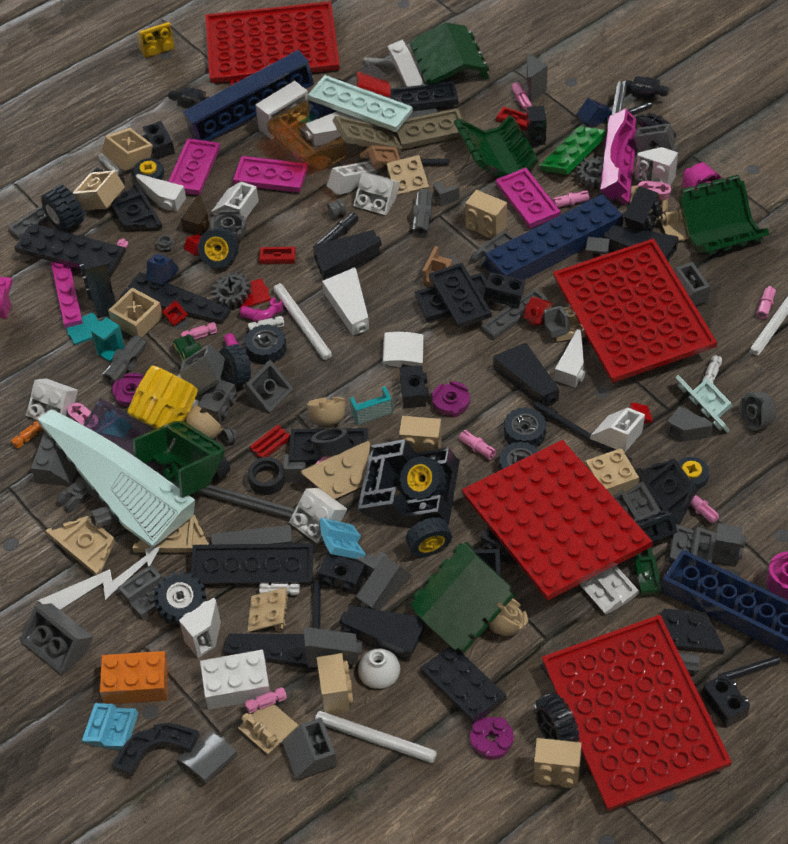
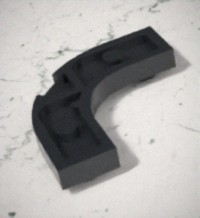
M172 723L155 724L153 728L143 732L140 730L131 736L122 747L112 765L113 771L133 777L145 755L154 748L162 746L191 753L200 736L199 731Z

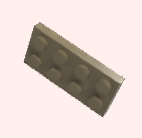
M458 108L409 118L402 124L396 135L403 149L461 137L454 125V121L462 119Z
M336 115L332 120L342 140L347 144H357L361 147H370L372 145L396 147L398 154L403 149L393 131Z

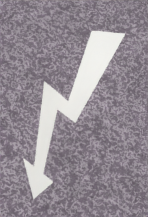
M160 547L145 549L146 556L113 581L109 569L38 601L42 604L52 603L60 610L101 583L104 584L106 600L118 589V586L123 584L146 562L150 566Z

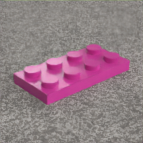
M187 138L168 182L184 186L185 193L200 195L220 150V143Z
M241 156L233 183L236 185L239 182H244L257 188L300 193L308 170V164Z
M527 168L496 179V186L529 229L560 216L561 211Z

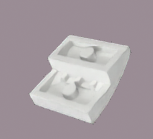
M411 332L385 333L383 364L399 368L402 364L411 366L422 365L423 335Z
M616 565L580 584L605 614L618 609L639 594L638 589Z

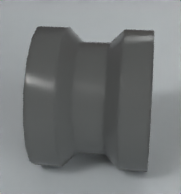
M341 198L337 199L334 203H327V209L332 219H336L339 215L344 216L347 214L345 204Z

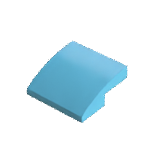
M326 518L320 519L322 537L330 554L357 559L358 556L365 557L366 553L357 543L361 535L352 524Z
M95 703L82 742L97 747L121 750L132 735L139 712L135 708H116L114 704Z

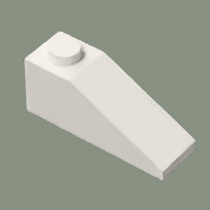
M403 39L389 45L390 58L406 87L424 85Z
M367 162L334 167L331 170L327 187L338 195L348 193L359 186L362 172L376 174L378 170H375Z
M140 174L136 175L139 186L150 199L163 209L178 212L186 199L184 186Z
M579 329L576 330L555 368V381L575 388L579 381H583L585 371H583L581 330Z

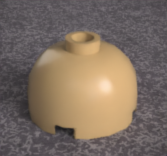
M333 397V400L319 398L307 403L310 419L315 424L323 426L324 429L334 428V424L339 423L345 416L344 398Z
M194 405L185 418V422L211 439H215L224 429L221 428V425L210 414L199 412L202 408Z
M512 599L506 607L498 602L497 605L502 611L492 623L487 620L491 631L503 636H511L524 628L528 622V617L525 611L522 613L519 609L520 604Z

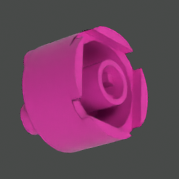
M701 162L691 168H687L683 172L682 189L695 187L707 182L710 183L711 181L722 179V177L706 163Z
M782 552L772 558L766 584L771 593L788 600V552Z

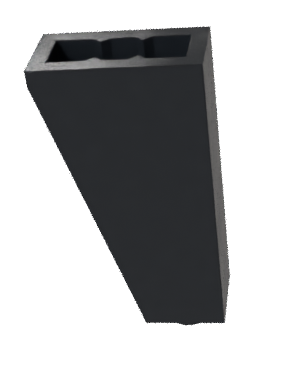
M612 225L609 231H605L603 238L609 239L610 252L654 238L668 262L677 250L679 239L675 235Z
M371 230L314 245V259L323 281L355 268L379 255V247L382 246L380 236H376L375 231Z
M527 343L493 356V369L535 403L538 401L547 406L559 401V388Z
M350 606L347 613L343 612L339 620L341 632L356 634L357 640L378 649H386L396 657L408 662L426 628V623L419 616Z

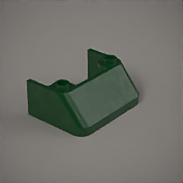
M173 421L132 439L133 456L144 464L153 460L157 464L165 466L175 461L183 466L178 469L180 497L182 498L207 487L225 456L223 445L184 421Z

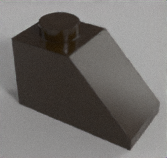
M197 195L181 217L183 231L200 236L208 230L210 221L202 198Z

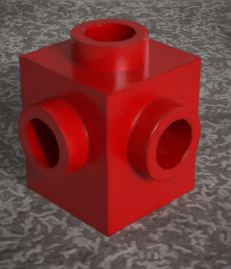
M531 297L529 303L525 305V315L523 318L528 319V323L535 326L544 324V310L552 308L553 303L538 297Z

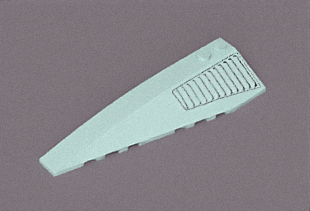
M53 410L48 411L37 419V422L49 437H53L56 441L58 448L66 453L68 460L76 465L77 471L91 488L99 493L100 499L108 504L109 510L114 515H117L119 522L152 548L194 515L195 499L189 495L184 498L180 497V489L113 442Z

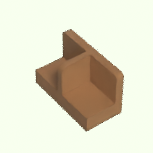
M372 145L359 154L360 158H370L375 170H379L387 165L386 163L400 160L396 147Z
M437 246L434 247L423 269V285L429 287L433 286L429 279V273L453 265L452 259L439 256V247Z

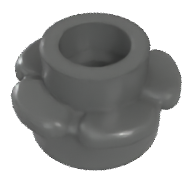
M162 235L158 238L157 246L160 250L168 251L173 248L174 240L171 236Z
M227 426L221 431V437L225 444H234L238 435L234 428L232 429Z

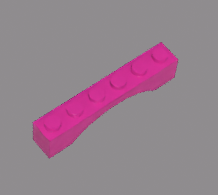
M626 108L610 116L608 122L601 191L611 200L628 192L629 178L622 172L621 158L625 145L635 131L636 118Z

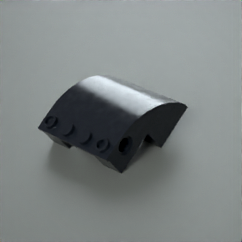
M406 439L371 445L358 510L377 521L398 527L411 528L418 522L431 518L444 519L447 525H449L460 460L457 459L449 447L416 453ZM417 456H425L438 461L446 473V484H444L443 491H441L440 495L432 496L429 499L418 500L410 498L409 495L404 493V489L401 488L400 478L404 465L410 459H414Z

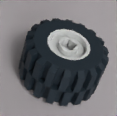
M59 184L41 196V203L47 217L60 231L68 232L84 221V213L79 201L64 185Z
M176 571L171 572L172 576H164V581L160 580L158 588H155L154 601L160 618H164L165 623L171 622L174 627L180 624L179 620L186 613L194 611L203 602L207 601L203 583L201 584L198 577L194 578L190 572L188 575H185V571H180L178 575H176Z

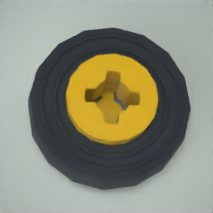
M146 158L140 160L134 166V177L136 179V175L140 174L162 180L164 177V167L159 160Z
M684 457L678 461L698 489L705 486L710 472L708 465L703 460L697 457Z

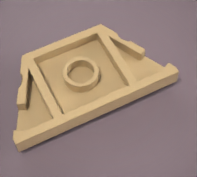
M366 441L300 471V473L308 478L317 488H320L330 497L336 499L363 486L370 443Z
M193 515L153 548L160 547L157 553L192 552V545H207L209 543L195 515ZM141 539L133 545L134 553H146L145 549L152 548Z
M88 516L79 518L74 522L64 523V527L46 530L47 536L95 576L102 572L115 543L114 537L103 528L94 527Z

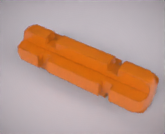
M35 421L33 426L30 425L19 433V437L16 436L11 440L13 446L17 449L24 445L23 442H28L38 434V431L41 432L43 428Z

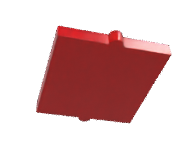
M262 278L250 281L252 294L248 295V300L243 299L244 304L239 303L240 308L242 306L252 307L271 300L268 287L265 286Z

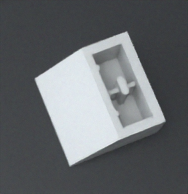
M663 147L639 152L637 154L635 180L640 182H663L671 185L676 176L678 152Z
M362 172L354 206L387 215L397 197L400 181Z
M239 182L227 189L212 210V215L218 216L219 212L223 210H236L246 220L258 203L256 186Z
M49 379L34 380L26 416L37 420L48 411L53 410L67 417V409L71 404L75 403L78 390Z
M625 408L608 415L591 434L590 439L616 450L622 448L625 453L642 433L645 414Z
M309 488L304 491L289 523L314 542L320 544L323 541L320 519L326 518L341 522L347 508L320 488Z
M212 598L209 601L203 602L194 611L186 613L179 620L184 641L198 658L216 647L221 620L215 598Z

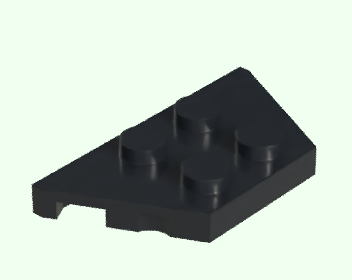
M137 181L133 183V187L129 191L125 190L120 197L111 203V207L124 230L162 229L161 221Z
M670 459L663 463L652 464L651 467L645 469L637 468L635 472L646 484L662 510L672 513L675 524L680 525L698 488L676 459Z
M663 609L660 615L677 650L724 654V646L706 612Z

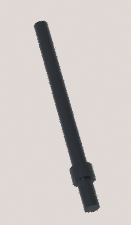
M538 401L534 404V408L545 414L546 418L551 421L555 420L607 453L616 450L590 439L591 433L561 416L552 407L548 408ZM627 456L628 460H629L630 463H631V462H632V458H630L629 456Z

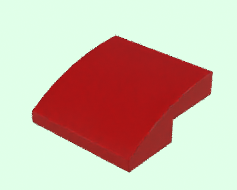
M357 71L355 76L357 78V87L386 97L390 96V84L388 81Z

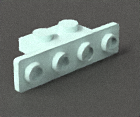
M677 375L676 379L679 381L677 386L684 393L688 391L691 394L689 398L695 405L700 404L703 407L701 411L707 418L710 416L714 418L712 423L720 431L724 429L728 433L730 429L720 417L733 406L732 403L708 378L692 390Z

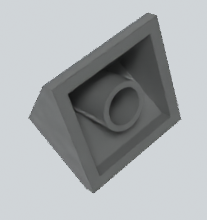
M527 54V97L532 102L547 91L548 65L531 54Z
M271 360L245 384L247 401L267 413H270L294 389Z

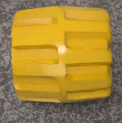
M151 366L139 383L127 413L129 416L154 429L173 421H184L193 405L198 389L191 383L162 368Z

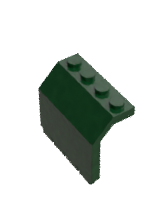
M445 22L414 38V41L410 43V47L426 84H436L466 68L479 70L484 81L490 78L487 73L490 71L486 62H482L485 60L481 51L478 52L480 50L477 41L473 42L475 37L472 30L468 32L467 27L464 25Z
M510 115L499 127L486 131L462 119L454 121V125L470 154H472L475 163L480 168L498 177H504L524 168H527L530 172L540 162L516 120Z
M739 175L727 177L726 180L722 178L710 183L707 182L680 190L681 197H678L686 236L698 253L705 252V255L714 254L716 249L721 248V251L732 249L731 245H747L749 240L758 242L762 241L764 236L769 235L768 228L759 229L752 219L744 180L741 181Z
M468 542L459 543L453 549L454 555L450 559L446 558L440 564L439 568L441 570L436 575L432 574L426 580L427 586L423 590L419 589L412 596L413 602L410 604L419 617L454 650L460 648L463 652H466L475 642L469 635L472 634L478 638L489 626L483 621L484 618L492 623L500 614L502 609L497 605L498 602L506 607L515 597L510 591L512 586L478 557L473 551L474 547Z

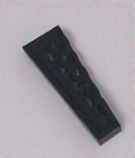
M142 272L137 274L120 295L122 298L131 288H134L160 302L161 308H166L174 300H177L188 314L187 317L220 325L223 324L231 313L230 307L167 282L160 285L147 281L146 274Z
M228 633L223 650L225 656L263 650L265 662L318 670V667L308 668L304 634Z

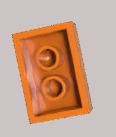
M165 651L102 655L100 694L104 704L167 701L168 660Z

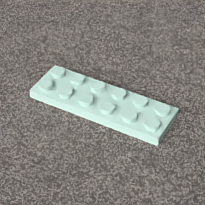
M326 75L308 94V100L394 132L399 130L412 113V106Z

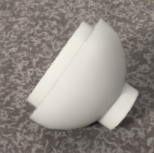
M373 649L365 653L360 659L358 674L365 685L376 689L386 688L398 679L400 664L392 652L386 649Z

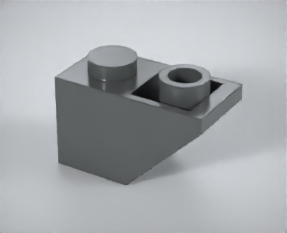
M679 406L667 421L666 433L682 442L709 438L712 434L713 423Z

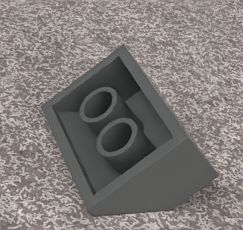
M44 431L31 467L35 482L71 486L78 472L76 465L68 460L66 453L62 449L58 448L53 437L50 438Z
M52 603L35 605L20 641L60 674H65L86 654L93 636Z

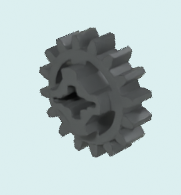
M590 156L589 160L584 158V162H580L579 166H577L576 173L577 178L580 179L579 182H585V186L591 185V188H594L595 185L600 188L604 158L602 160L599 156L596 159Z
M237 271L233 275L230 272L227 273V276L221 275L222 279H216L217 284L213 285L214 290L212 293L216 302H220L222 305L226 304L227 307H230L232 304L234 307H237V303L244 304L243 299L248 300V295L252 294V286L248 277H245L243 273L238 275Z

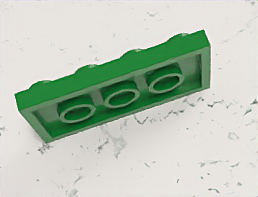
M583 126L576 128L539 165L541 171L568 175L607 136L606 130Z

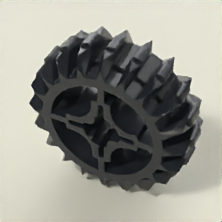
M548 693L535 701V720L544 739L570 742L579 741L576 718L573 716L569 705L565 703L560 695Z

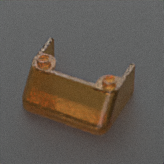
M306 100L276 115L267 122L268 131L299 161L316 169H324L346 157V146L341 136L316 150L300 137V131L297 128L309 122Z

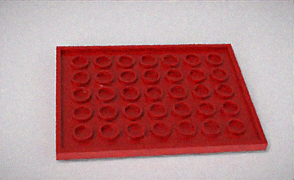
M331 1L205 14L210 83L227 82L230 80L237 81V79L243 80L297 50L309 61L311 73L340 70Z
M654 238L553 272L557 285L612 383L717 347L716 339Z
M564 440L462 489V495L547 601L652 547V540Z
M661 615L542 657V662L556 694L564 699L576 718L575 721L579 731L578 742L581 743L582 754L607 811L732 765V761Z

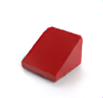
M201 236L187 237L184 249L198 256V243Z
M174 300L162 310V313L173 326L188 315L177 300Z
M630 403V409L645 414L644 424L653 422L647 405Z

